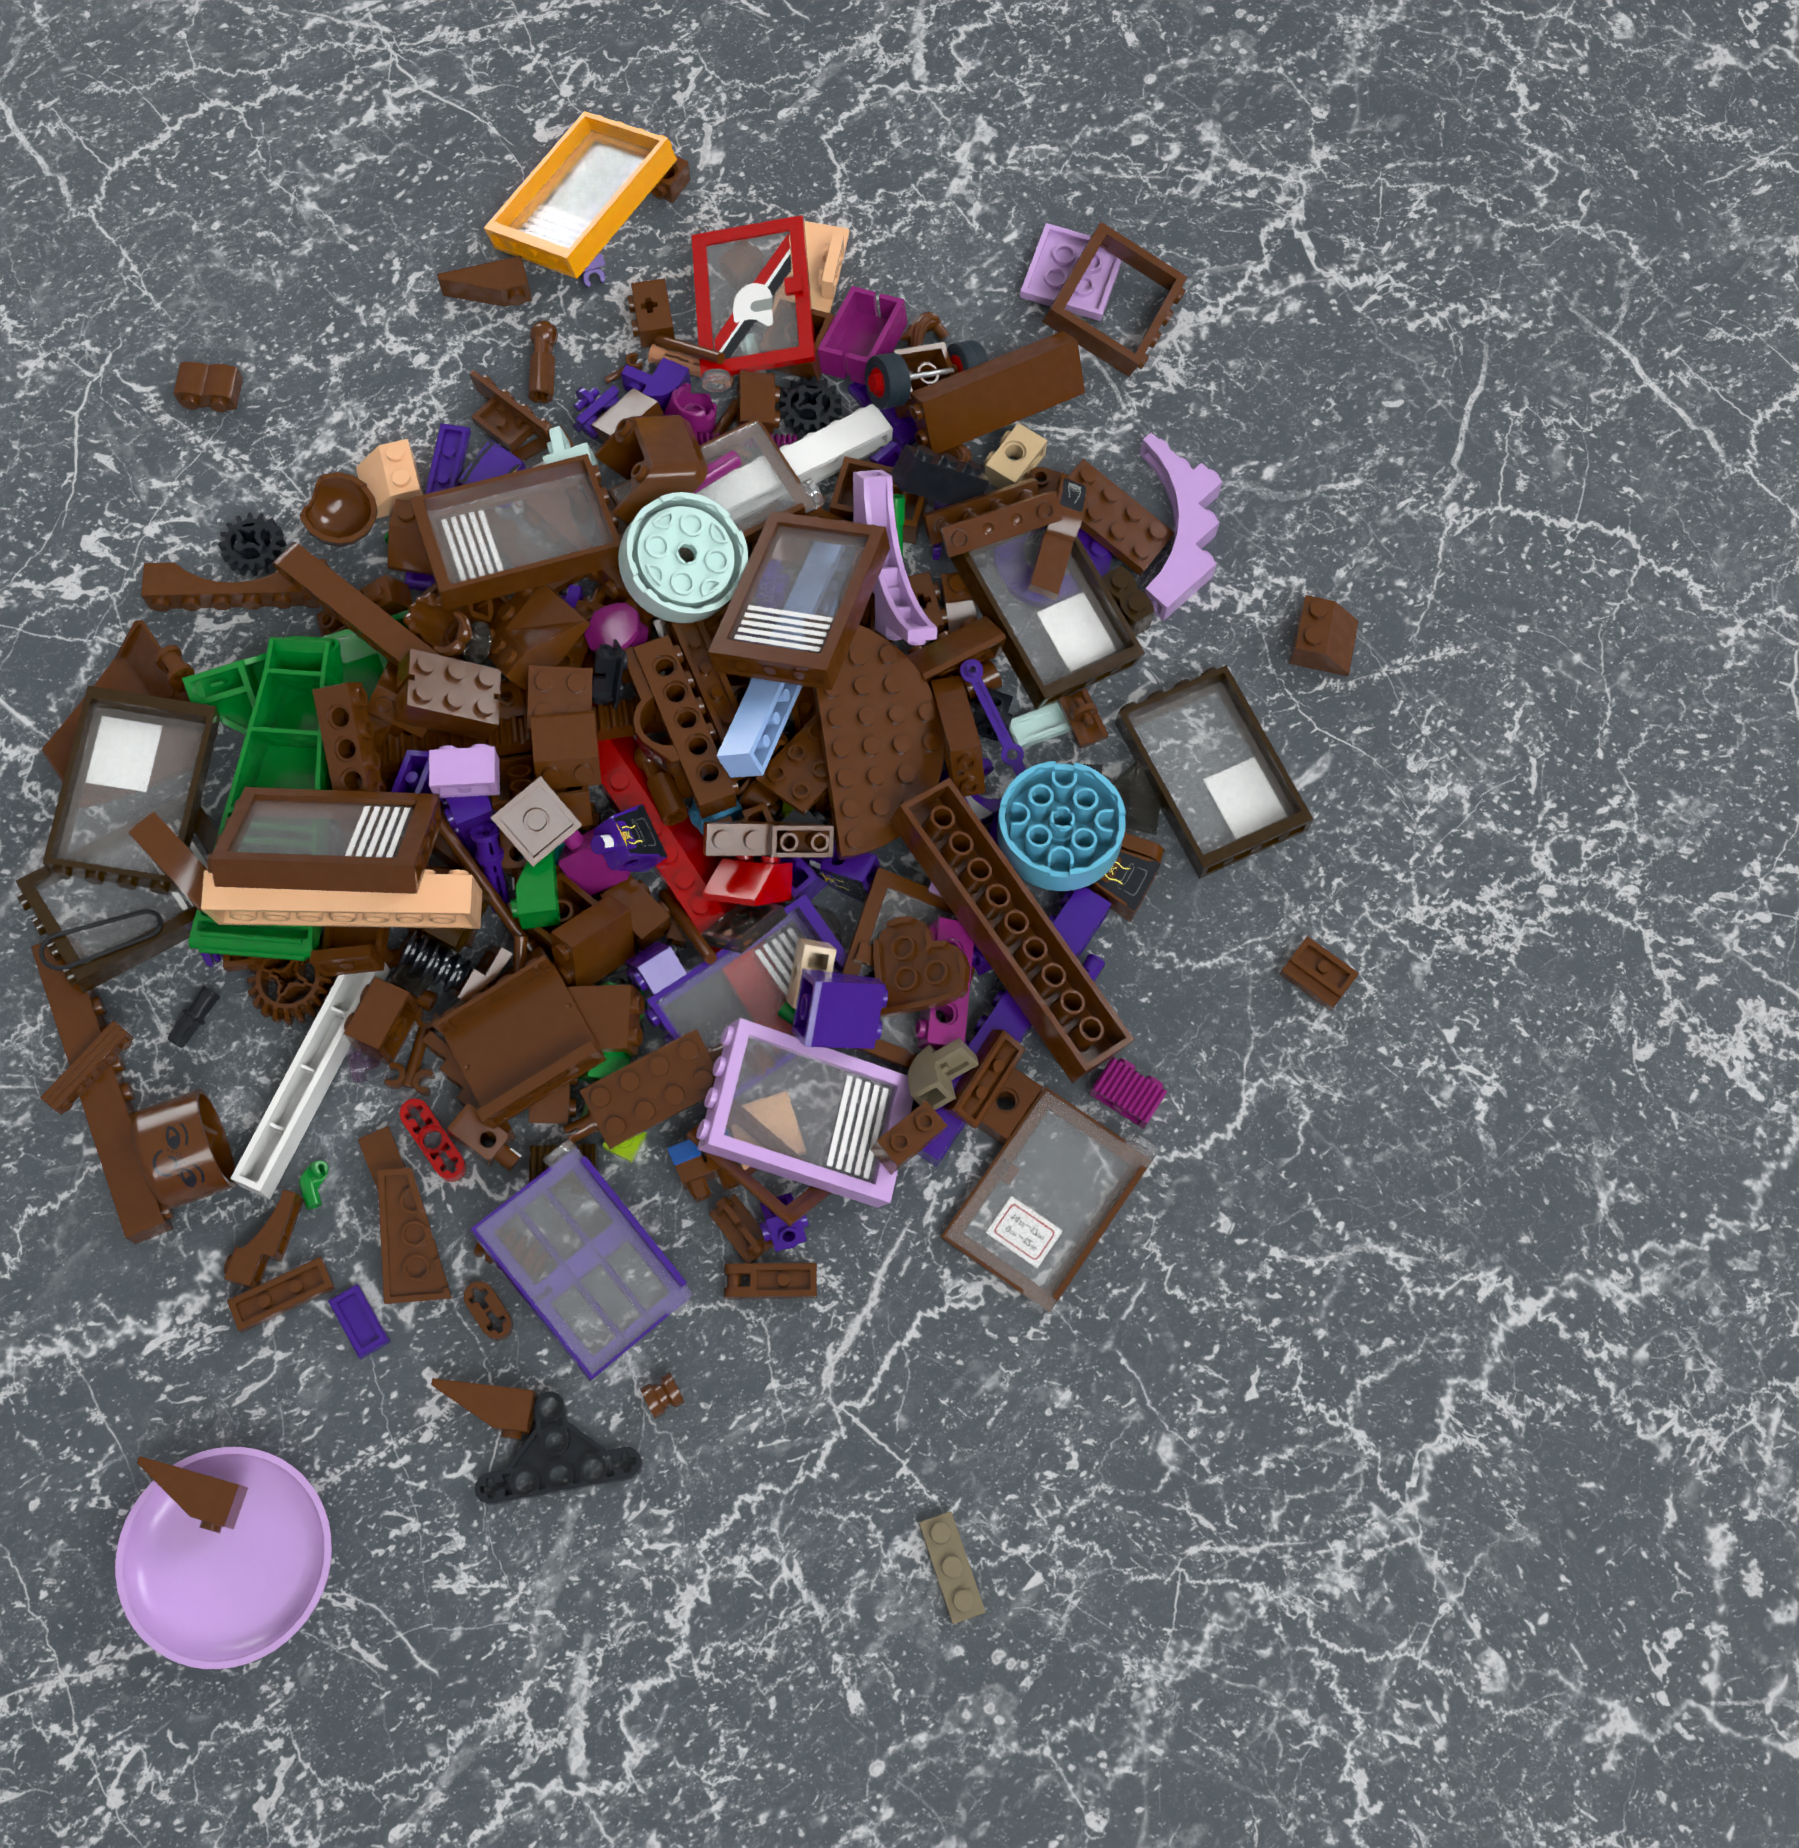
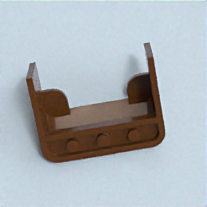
M681 415L631 416L627 419L624 418L617 424L615 432L594 454L597 459L626 480L631 479L633 489L613 510L615 515L628 524L633 521L644 506L659 499L660 496L678 492L694 493L704 482L708 474V466L691 424Z

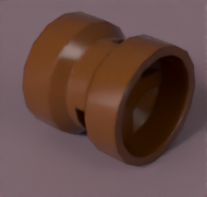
M670 1372L660 1378V1385H657V1383L654 1385L647 1384L640 1388L654 1418L663 1415L665 1409L669 1408L668 1404L678 1407L685 1403Z

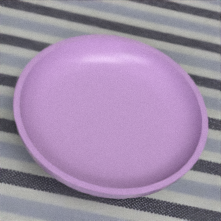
M245 1447L214 1448L186 1457L173 1466L248 1487L234 1529L222 1527L221 1532L217 1533L199 1528L202 1520L191 1518L153 1480L139 1496L125 1520L117 1546L115 1561L117 1592L121 1606L133 1629L144 1642L164 1657L179 1664L201 1669H225L248 1664L270 1654L286 1643L300 1630L318 1605L329 1577L332 1559V1536L325 1508L312 1485L297 1469L283 1459L261 1450Z

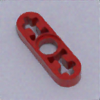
M416 1098L404 1102L399 1111L400 1119L434 1170L444 1181L455 1182L460 1180L467 1169L466 1161L424 1101ZM415 1108L418 1111L423 1109L420 1112V1116L426 1123V1126L420 1128L415 1119H409L411 1117V1109ZM431 1132H438L442 1136L440 1145L433 1149L425 1147L424 1139L426 1135ZM444 1152L452 1162L458 1160L455 1164L457 1170L453 1173L449 1170L443 1172L446 1164L439 1155Z

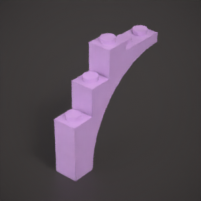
M1150 433L1142 441L1140 456L1151 466L1165 487L1173 509L1175 524L1172 552L1161 572L1145 588L1144 592L1153 604L1154 613L1164 621L1213 577L1217 563L1209 552L1201 549L1216 536L1220 522L1212 511L1205 508L1219 496L1223 481L1220 480L1219 475L1214 470L1208 469L1202 463L1193 470L1188 461L1178 457L1170 450V447L1163 439H1158L1154 434Z
M883 470L853 472L854 523L886 527L890 550L872 591L875 594V629L888 640L904 639L910 645H924L926 640L937 639V627L928 619L920 607L905 570L895 522L892 475Z

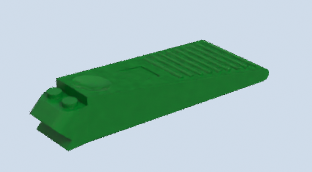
M303 636L270 637L263 675L218 835H222L226 819L231 817L234 811L235 800H239L245 787L333 790L312 690L343 683L344 670L340 642L338 640ZM254 818L238 852L329 855L332 821ZM197 909L188 945L190 949H198L199 953L306 961V958H310L312 950H319L321 926L219 925L204 911L200 912Z

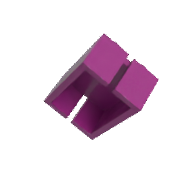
M851 286L817 349L821 373L842 379L849 375L850 381L866 385L865 368L869 358L874 355L892 353L908 324L905 299L880 294L881 317H879L876 292Z

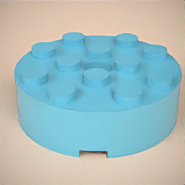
M1056 761L1041 763L1019 774L1007 787L999 809L997 823L998 846L1017 874L1028 883L1053 891L1080 889L1101 879L1116 862L1125 833V806L1114 785L1098 771L1074 762V765L1056 764Z

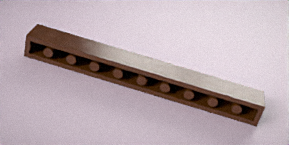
M70 934L65 935L80 959L88 957L86 947L81 940L77 941ZM41 943L31 946L70 1066L109 1026V1024L106 1025L103 1017L107 1010L102 998L96 996L94 988L83 994L78 984L74 986L69 984L62 971L46 967L40 960L39 949ZM47 946L45 947L44 956L49 963L56 966L65 965L62 959L55 961ZM119 1054L117 1060L103 1071L102 1076L97 1081H93L88 1087L87 1092L80 1097L125 1238L134 1244H138L174 1229L171 1218H174L175 1215L173 1208L163 1206L155 1198L140 1168L131 1133L132 1119L137 1112L134 1111L131 1102L135 1099V1094L130 1083L124 1081L122 1072L126 1070V1067Z

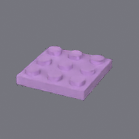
M1046 223L1021 288L1020 298L1051 307L1091 236ZM1099 247L1064 309L1080 316L1101 321L1123 261Z

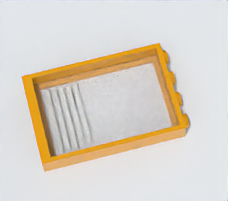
M584 111L486 224L484 230L495 249L516 257L521 256L524 260L578 279L676 162L677 158L672 149V143L664 135H657L642 128H635L623 122Z

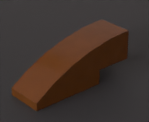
M153 811L130 829L128 834L201 912L204 870H207V868Z

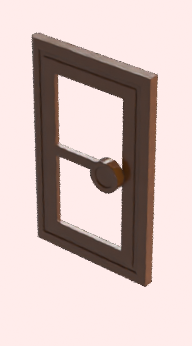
M735 1100L732 1101L726 1129L736 1123L765 1149L804 1161ZM699 1125L685 1135L697 1147L700 1141L696 1136ZM704 1152L789 1227L832 1194L831 1192L809 1186L810 1188L786 1206L751 1176L759 1169L749 1167L744 1170L735 1161Z

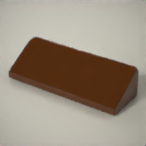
M993 1029L976 1054L979 1065L963 1074L954 1088L956 1099L945 1104L943 1109L973 1129H976L1026 1048L1006 1031Z

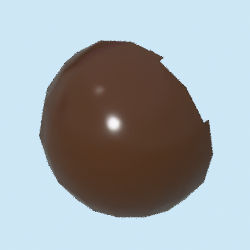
M341 472L328 473L318 478L313 496L309 504L304 506L300 514V520L309 534L323 544L341 547L355 544L366 537L375 523L378 510L375 497L365 482L353 475Z

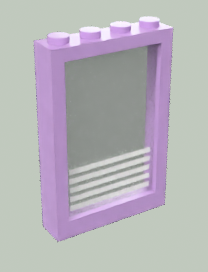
M742 1018L727 1025L721 1036V1044L724 1045L722 1055L717 1058L713 1067V1075L716 1076L714 1086L709 1089L705 1098V1107H708L706 1117L702 1119L696 1136L700 1139L697 1149L877 1208L891 1203L898 1170L891 1175L871 1151V1148L877 1139L911 1113L914 1099L910 1095L908 1076L829 1048L806 1047L797 1037Z

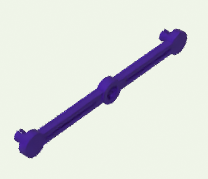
M974 659L966 660L960 667V675L964 681L971 683L1001 744V760L1004 764L1012 767L1017 777L1026 770L1022 762L1024 751L1020 745L1013 743L981 678L983 675L982 665ZM1011 749L1017 752V758L1014 760L1009 759L1007 756V752Z

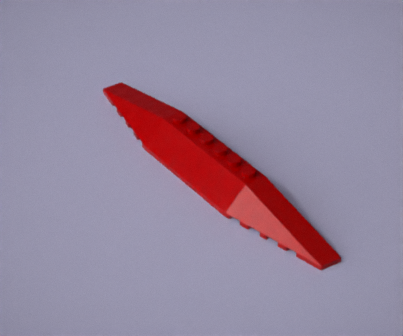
M632 736L598 741L601 766V785L598 786L617 814L635 806L644 805L667 854V858L656 865L654 869L670 894L693 922L714 953H718L736 941L734 939H723V936L749 915L756 917L753 907L702 899V893L719 865L716 856H706L703 854V835L692 824L689 816L683 822L673 826L664 825L646 783L648 779L644 771L639 769L634 763L633 754L638 743ZM750 919L744 920V922L751 923V924H757V923H758V921H754V920H750ZM739 924L734 929L740 930L737 932L742 936L744 932L746 933L749 930L747 928L751 929L752 927ZM764 940L719 971L752 1022L796 1037L792 1033V1025L777 1015L783 1004L787 1002V997L755 953V951L760 949L780 978L775 963L763 948L767 944L766 940ZM768 1045L774 1056L783 1051Z

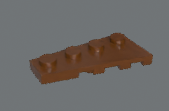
M410 1167L377 1170L384 1304L452 1299L453 1297L413 1169Z

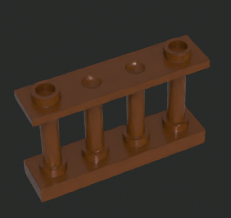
M1034 478L922 514L929 543L935 545L944 542L949 558L1062 520L1056 491L1052 490L1040 494L1037 480Z

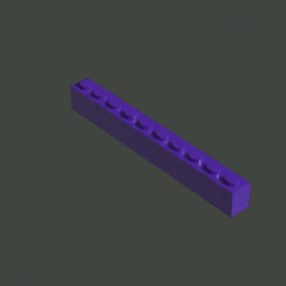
M1086 887L1076 889L1074 892L1068 891L1060 903L1063 909L1056 917L1052 914L1049 918L1077 959L1109 914L1112 904ZM1001 989L991 1004L995 1008L989 1017L984 1014L974 1028L977 1034L972 1042L965 1041V1044L975 1054H977L993 1029L1006 1031L1020 1044L1031 1029V1023L1008 990L1004 991ZM963 1074L952 1080L953 1089L956 1087ZM943 1106L935 1111L948 1126L936 1140L917 1154L935 1167L939 1165L966 1125L947 1113Z

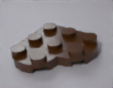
M900 916L886 923L888 926L881 932L879 939L875 938L873 945L875 978L881 980L888 990L886 1007L881 1008L880 1016L882 1018L941 1007L967 994L970 981V965L962 949L944 940L936 941L931 927L914 917Z

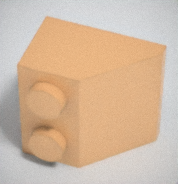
M408 439L377 446L356 467L358 479L367 484V487L375 497L378 510L376 519L392 515L396 499L410 501V498L423 495L415 457Z

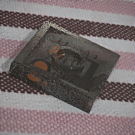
M737 904L705 930L702 936L710 946L742 954L788 915L783 906L774 904L759 906Z

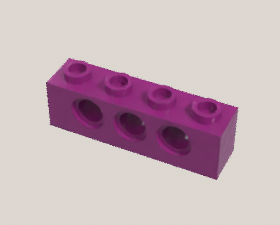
M939 917L929 925L934 932L936 941L944 940L964 951L970 965L971 981L974 942L958 920ZM970 981L968 983V992L964 997L941 1007L921 1010L920 1019L917 1020L914 1031L915 1037L918 1038L917 1048L924 1049L931 1045L937 1051L958 1038L965 1043ZM936 1009L944 1013L945 1023L937 1019Z

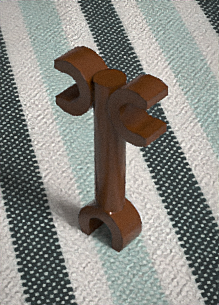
M418 1009L415 1014V1022L419 1028L407 1068L405 1070L401 1064L396 1062L390 1063V1069L398 1071L400 1074L396 1080L385 1079L384 1083L391 1089H399L402 1086L410 1089L415 1088L420 1095L428 1096L431 1094L430 1089L420 1086V1083L425 1078L435 1079L436 1075L428 1069L420 1070L426 1050L422 1040L429 1031L436 1030L432 1023L439 1016V1013L435 1012L432 1021L424 1023L425 1013L422 1009Z

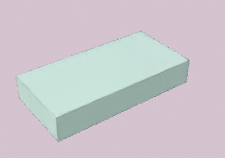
M1058 702L1012 718L1008 729L1013 743H1017L1022 749L1071 731Z

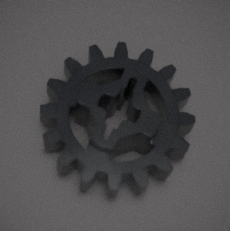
M814 375L811 381H807L802 376L801 383L799 384L792 380L790 382L791 390L784 388L783 397L779 399L780 418L784 419L786 428L793 425V432L795 434L799 433L800 430L804 431V435L810 432H817L827 427L831 422L838 420V416L842 415L841 395L836 394V386L833 385L828 388L827 379L819 383ZM796 400L797 402L794 403V408L792 409V404ZM829 404V405H830L829 410L827 411V413H825V410L827 409V405Z
M251 512L247 514V519L245 520L239 515L236 516L237 523L233 525L228 522L226 525L229 531L220 532L223 541L219 542L218 546L222 552L221 556L224 562L228 563L232 571L238 569L243 576H245L248 570L252 572L254 577L257 576L260 569L266 574L269 573L268 566L276 560V557H279L284 552L282 547L287 546L281 527L277 526L273 518L266 520L262 513L259 514L257 519L253 517Z

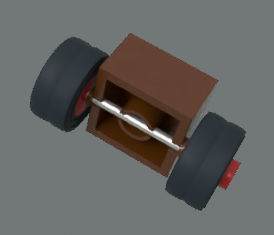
M974 340L952 343L947 348L945 342L896 349L892 353L874 355L869 358L865 368L867 393L875 407L879 409L894 407L898 419L912 417L909 406L912 404L910 392L987 362L988 358L982 345Z

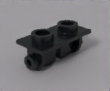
M617 639L613 640V647L608 644H601L596 650L593 671L594 673H604V676H592V703L602 705L604 701H610L613 709H617L618 699L623 696L622 673L623 670L627 669L628 665L627 653L623 651Z

